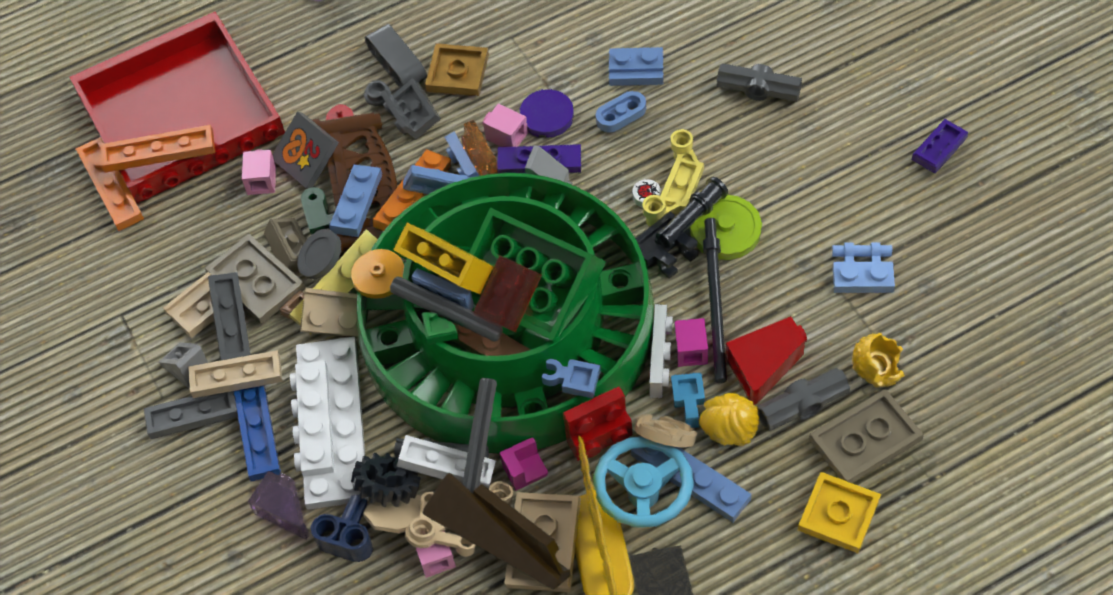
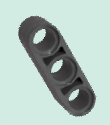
M389 24L364 37L370 52L399 88L412 78L417 82L427 78L426 71L420 60Z

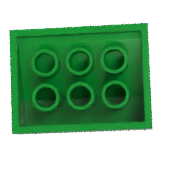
M490 208L469 254L494 267L481 293L478 294L471 291L474 303L555 342L592 292L606 261Z

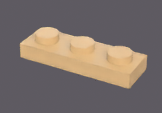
M278 350L188 366L190 393L193 398L283 382Z

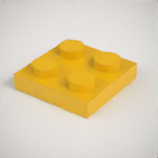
M820 472L799 522L798 531L859 554L879 504L881 494Z

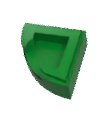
M422 313L428 345L459 339L456 327L451 321L449 322L447 319L438 316L437 313Z

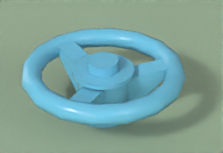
M642 436L629 437L612 445L599 459L593 474V486L597 494V501L602 510L617 522L636 528L656 527L674 519L688 504L694 487L692 468L680 450L673 446L650 441ZM638 448L658 450L671 458L657 468L649 463H637L628 468L615 460L620 454ZM679 470L681 487L677 498L667 509L650 515V507L658 501L659 491ZM607 472L628 491L630 502L637 507V515L624 512L612 502L606 491L605 477Z

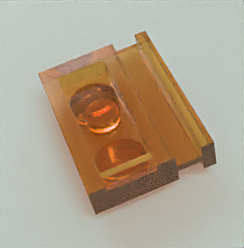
M474 120L464 123V135L461 136L462 144L480 176L497 174V160Z

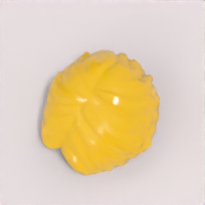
M882 333L869 334L862 337L854 346L852 369L858 373L861 379H865L866 382L876 388L890 387L905 376L902 370L898 371L897 367L903 348L897 346V342L894 339H888Z
M726 393L721 396H715L704 403L706 410L699 417V425L709 435L711 440L723 446L733 444L744 446L751 442L756 435L759 425L758 408L753 405L752 401L736 393Z

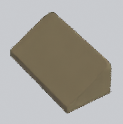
M270 219L264 235L275 257L289 270H297L298 256L307 240L296 219Z

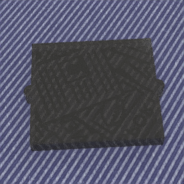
M681 545L659 550L654 547L652 551L629 556L638 595H693Z

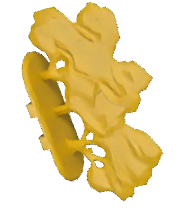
M579 436V457L586 494L579 496L581 502L575 554L585 595H632L634 591V578L621 523L604 512L597 501V494L590 478L585 445Z

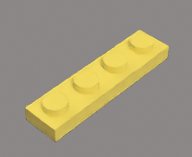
M366 229L313 289L349 293L354 287L351 278L354 263L360 256L371 251L378 239ZM304 299L289 314V317L300 326Z

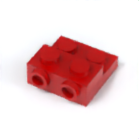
M619 386L563 412L566 440L577 461L580 460L579 436L585 445L587 458H592L598 455L602 449L633 435L632 420L626 412L625 395Z

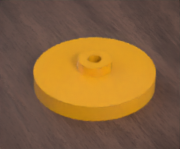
M377 249L369 251L360 256L352 267L351 278L354 287L360 294L369 298L390 296L393 294L390 290V285L394 278L398 276L403 277L404 263L396 253L390 250Z

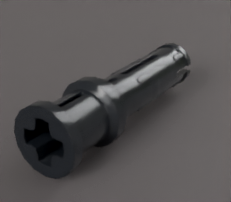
M710 177L706 181V185L699 192H694L690 196L688 205L656 234L658 242L662 246L665 245L666 248L671 247L698 218L709 214L717 201L728 196L729 191L726 185L717 177Z

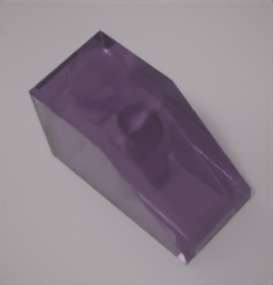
M268 471L248 500L254 515L307 540L310 534L301 497L295 486L296 482L286 474L280 473L278 476Z

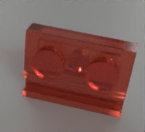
M499 256L474 313L516 332L542 275L505 257Z

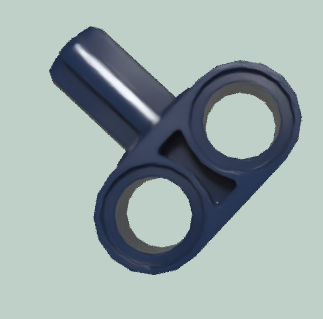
M357 494L352 495L342 517L323 514L314 519L311 524V533L321 551L353 562H362L371 556L373 545L367 529L359 524L368 505L367 499L360 498ZM326 531H334L328 537H321L322 534ZM354 540H363L358 546H350Z

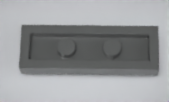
M238 272L208 276L220 361L251 355Z
M234 391L197 398L190 396L144 408L147 434L150 439L238 417Z

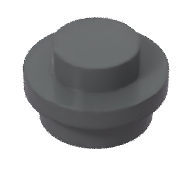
M380 80L370 82L364 92L366 102L372 106H382L385 100L381 92L385 89L391 94L389 86Z

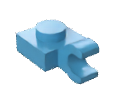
M702 374L672 375L671 385L674 407H684L685 423L690 425L691 428L699 427L697 405H704L705 403Z

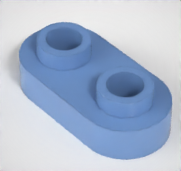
M629 91L599 107L596 111V124L598 128L604 132H615L642 117L646 112V99L644 95L636 91Z

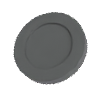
M328 229L319 230L311 235L302 246L298 256V269L300 273L309 279H319L325 276L334 267L340 256L341 240L339 236Z

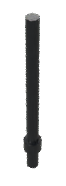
M707 218L704 220L705 239L703 240V253L707 256L714 374L716 383L727 382L718 258V254L721 252L720 239L717 238L716 219Z

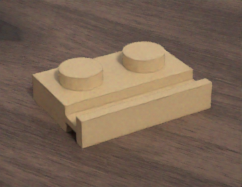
M209 272L163 307L165 313L191 339L214 321L208 276H211Z
M305 288L300 332L341 337L355 336V338L359 339L357 328V294Z

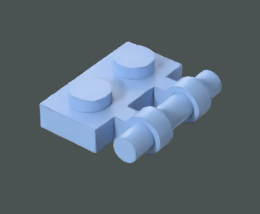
M844 242V245H832V257H844V262H833L834 293H894L893 262H881V257H892V245H880V242H871L870 245H854L853 242ZM854 257H870V262H854Z

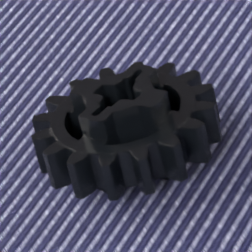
M373 453L372 459L363 456L362 462L356 461L351 482L353 483V490L360 491V498H370V504L378 502L381 503L382 507H386L387 503H392L395 507H399L400 501L408 504L410 498H416L421 477L418 476V472L397 467L399 456L395 458L386 453L384 457H380L377 453Z

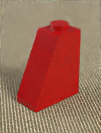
M792 316L726 342V360L746 396L753 402V405L758 404L804 355L807 336L801 325L797 326Z

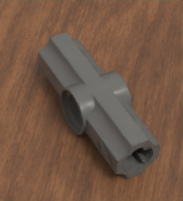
M722 63L719 67L716 87L745 92L747 97L756 101L765 100L769 96L797 102L802 86V78L774 73L772 68L764 64H756L751 68Z
M834 368L810 381L799 379L785 389L783 394L757 406L760 422L765 429L772 431L794 419L806 420L813 417L823 408V405L850 393V385L846 375L842 370Z

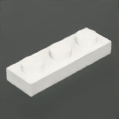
M655 304L650 368L651 398H662L663 387H669V369L664 368V362L671 358V342H666V334L672 335L673 317L667 316V305Z
M406 435L397 467L444 479L448 473H451L463 483L468 452ZM484 457L480 485L482 484L489 488L496 460Z

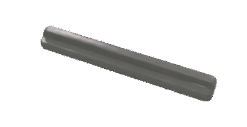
M399 276L395 277L390 285V290L393 294L426 310L437 313L439 316L494 342L498 341L503 332L501 324Z
M489 378L480 379L462 483L472 493L473 490L480 486L497 385L496 380Z

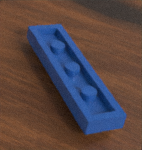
M265 385L235 390L234 396L247 471L251 482L280 475L281 470Z

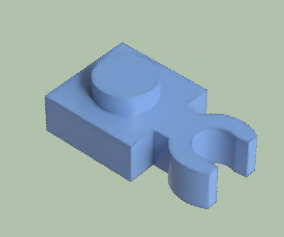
M554 359L546 361V369L554 370L556 373L553 375L543 374V384L555 386L561 383L563 384L562 392L589 398L594 397L600 375V365L569 359L568 367H565Z

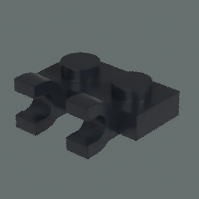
M671 211L635 238L646 266L650 267L656 263L661 272L669 279L678 273V269L673 266L677 259L670 253H667L672 248L677 246L681 254L690 262L699 256V252L694 249L698 246V241L689 236L691 234L690 227L669 248H666L665 245L662 246L658 242L656 234L676 216Z

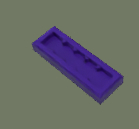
M581 144L540 146L566 167L569 173H581ZM534 146L498 147V174L526 173L525 166Z

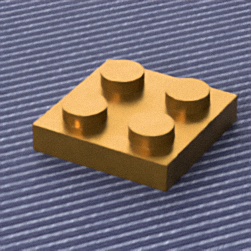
M436 43L425 83L426 92L479 96L489 56L488 48Z

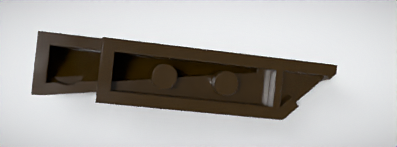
M448 473L423 509L425 516L550 589H556L571 576L570 569L559 563L555 556L559 550L555 539L482 484L473 490L472 493L455 476Z

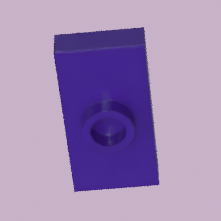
M944 119L912 154V161L936 174L967 139L969 132Z

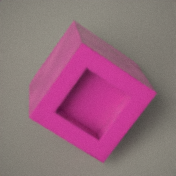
M705 319L675 321L678 367L707 365L708 343Z
M533 437L500 452L502 467L515 491L548 476V471L538 454L537 445Z

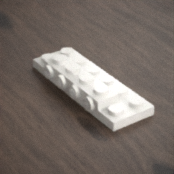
M355 336L296 345V373H290V383L292 391H297V399L291 400L294 418L298 417L299 425L293 426V438L295 444H300V452L294 453L296 471H301L303 475L304 498L307 510L344 505L348 503L352 495L360 494V491L353 490V483L351 482L356 461L362 462V457L365 456Z

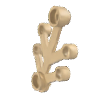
M497 481L489 486L490 491L509 505L511 504L513 488L508 483ZM434 492L422 494L420 516L412 520L406 528L405 537L408 543L417 548H428L435 543L454 547L461 556L468 557L474 554L475 544L461 536L443 532L448 528L436 521H432V519L423 514V509ZM462 544H468V545H470V546H469V547H465V546H463Z

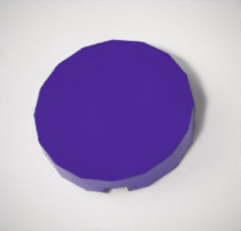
M545 89L531 93L526 97L520 106V114L526 116L528 132L531 135L537 137L539 135H546V138H552L563 134L571 127L574 108L570 98L564 93L553 89Z

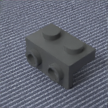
M414 78L409 80L393 95L385 89L381 92L385 100L383 106L389 114L395 116L396 121L394 124L404 135L408 133L417 140L441 120L422 87Z

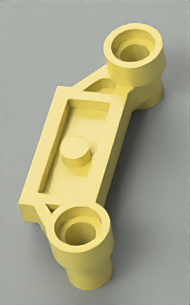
M676 130L671 135L670 143L675 162L661 196L650 195L643 200V214L646 217L647 225L650 227L670 211L676 215L688 205L690 196L695 192L704 171V163L698 161L692 149L693 136L687 130Z

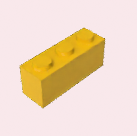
M406 223L393 249L458 286L478 294L481 293L494 267L409 223Z

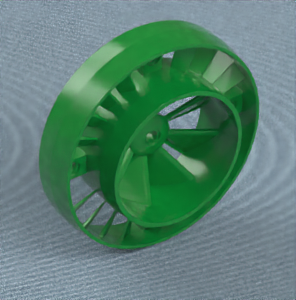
M499 173L471 177L451 183L431 192L406 208L389 224L372 247L371 251L377 249L390 250L399 257L406 259V262L403 261V279L413 283L411 276L417 268L438 276L433 271L393 250L406 223L421 228L469 253L490 208L594 256L593 248L610 238L623 250L632 264L601 271L592 292L555 342L474 303L473 312L501 324L503 334L531 349L522 353L502 356L468 353L462 351L465 348L451 340L428 345L425 328L418 318L417 312H428L429 310L395 294L384 298H369L357 292L359 342L369 375L386 404L402 420L436 441L469 444L474 416L468 415L471 403L476 404L480 379L489 378L497 382L486 444L489 453L500 454V452L532 437L536 442L537 449L566 441L563 412L618 386L626 397L645 367L653 340L654 300L649 273L640 247L630 229L611 208L592 194L561 180L526 173ZM584 222L597 228L589 237H586L580 228ZM644 301L643 305H628V304H632V303ZM404 309L406 320L366 329L369 310ZM604 315L640 320L635 335L604 329ZM601 339L626 349L618 362L597 352ZM554 359L565 367H568L569 359L600 365V371L605 376L597 382L593 398L577 395L566 402L548 408L546 399L562 391L563 384L547 386L542 383L543 374L553 375L556 373L554 370L546 369V361ZM401 361L400 363L396 364L388 370H385L382 366ZM426 374L428 375L416 388H414L411 392L408 391V389L411 388L422 377H424ZM447 391L449 394L441 408L437 407V403ZM516 407L518 416L501 417V408Z

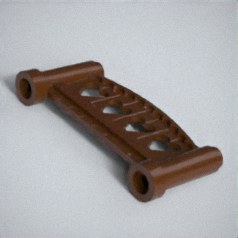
M374 112L324 121H320L319 118L311 119L339 142L327 162L335 207L337 208L353 165L369 160L372 162L370 167L381 168L382 177L376 190L378 195L373 198L371 205H380V210L397 188V179L392 159L383 140L377 133V130H382L380 113L374 114ZM357 140H367L365 147L369 149L367 153L360 154L347 150ZM366 218L359 237L367 229L378 239L383 231L373 227V220ZM337 234L341 240L340 256H343L344 252L359 237Z

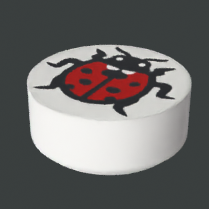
M649 179L637 182L632 190L633 201L639 207H642L643 200L647 196H661L659 184Z

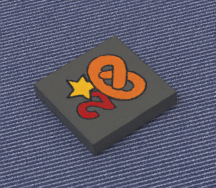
M297 112L272 155L274 161L305 188H312L339 142L304 113Z

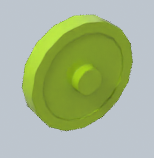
M728 195L725 199L717 201L709 214L702 215L690 226L691 237L698 241V246L696 247L703 253V240L705 239L704 220L707 218L716 219L717 238L720 239L721 252L718 254V258L721 260H733L742 258L754 250L760 241L762 221L758 210L749 201L739 196Z

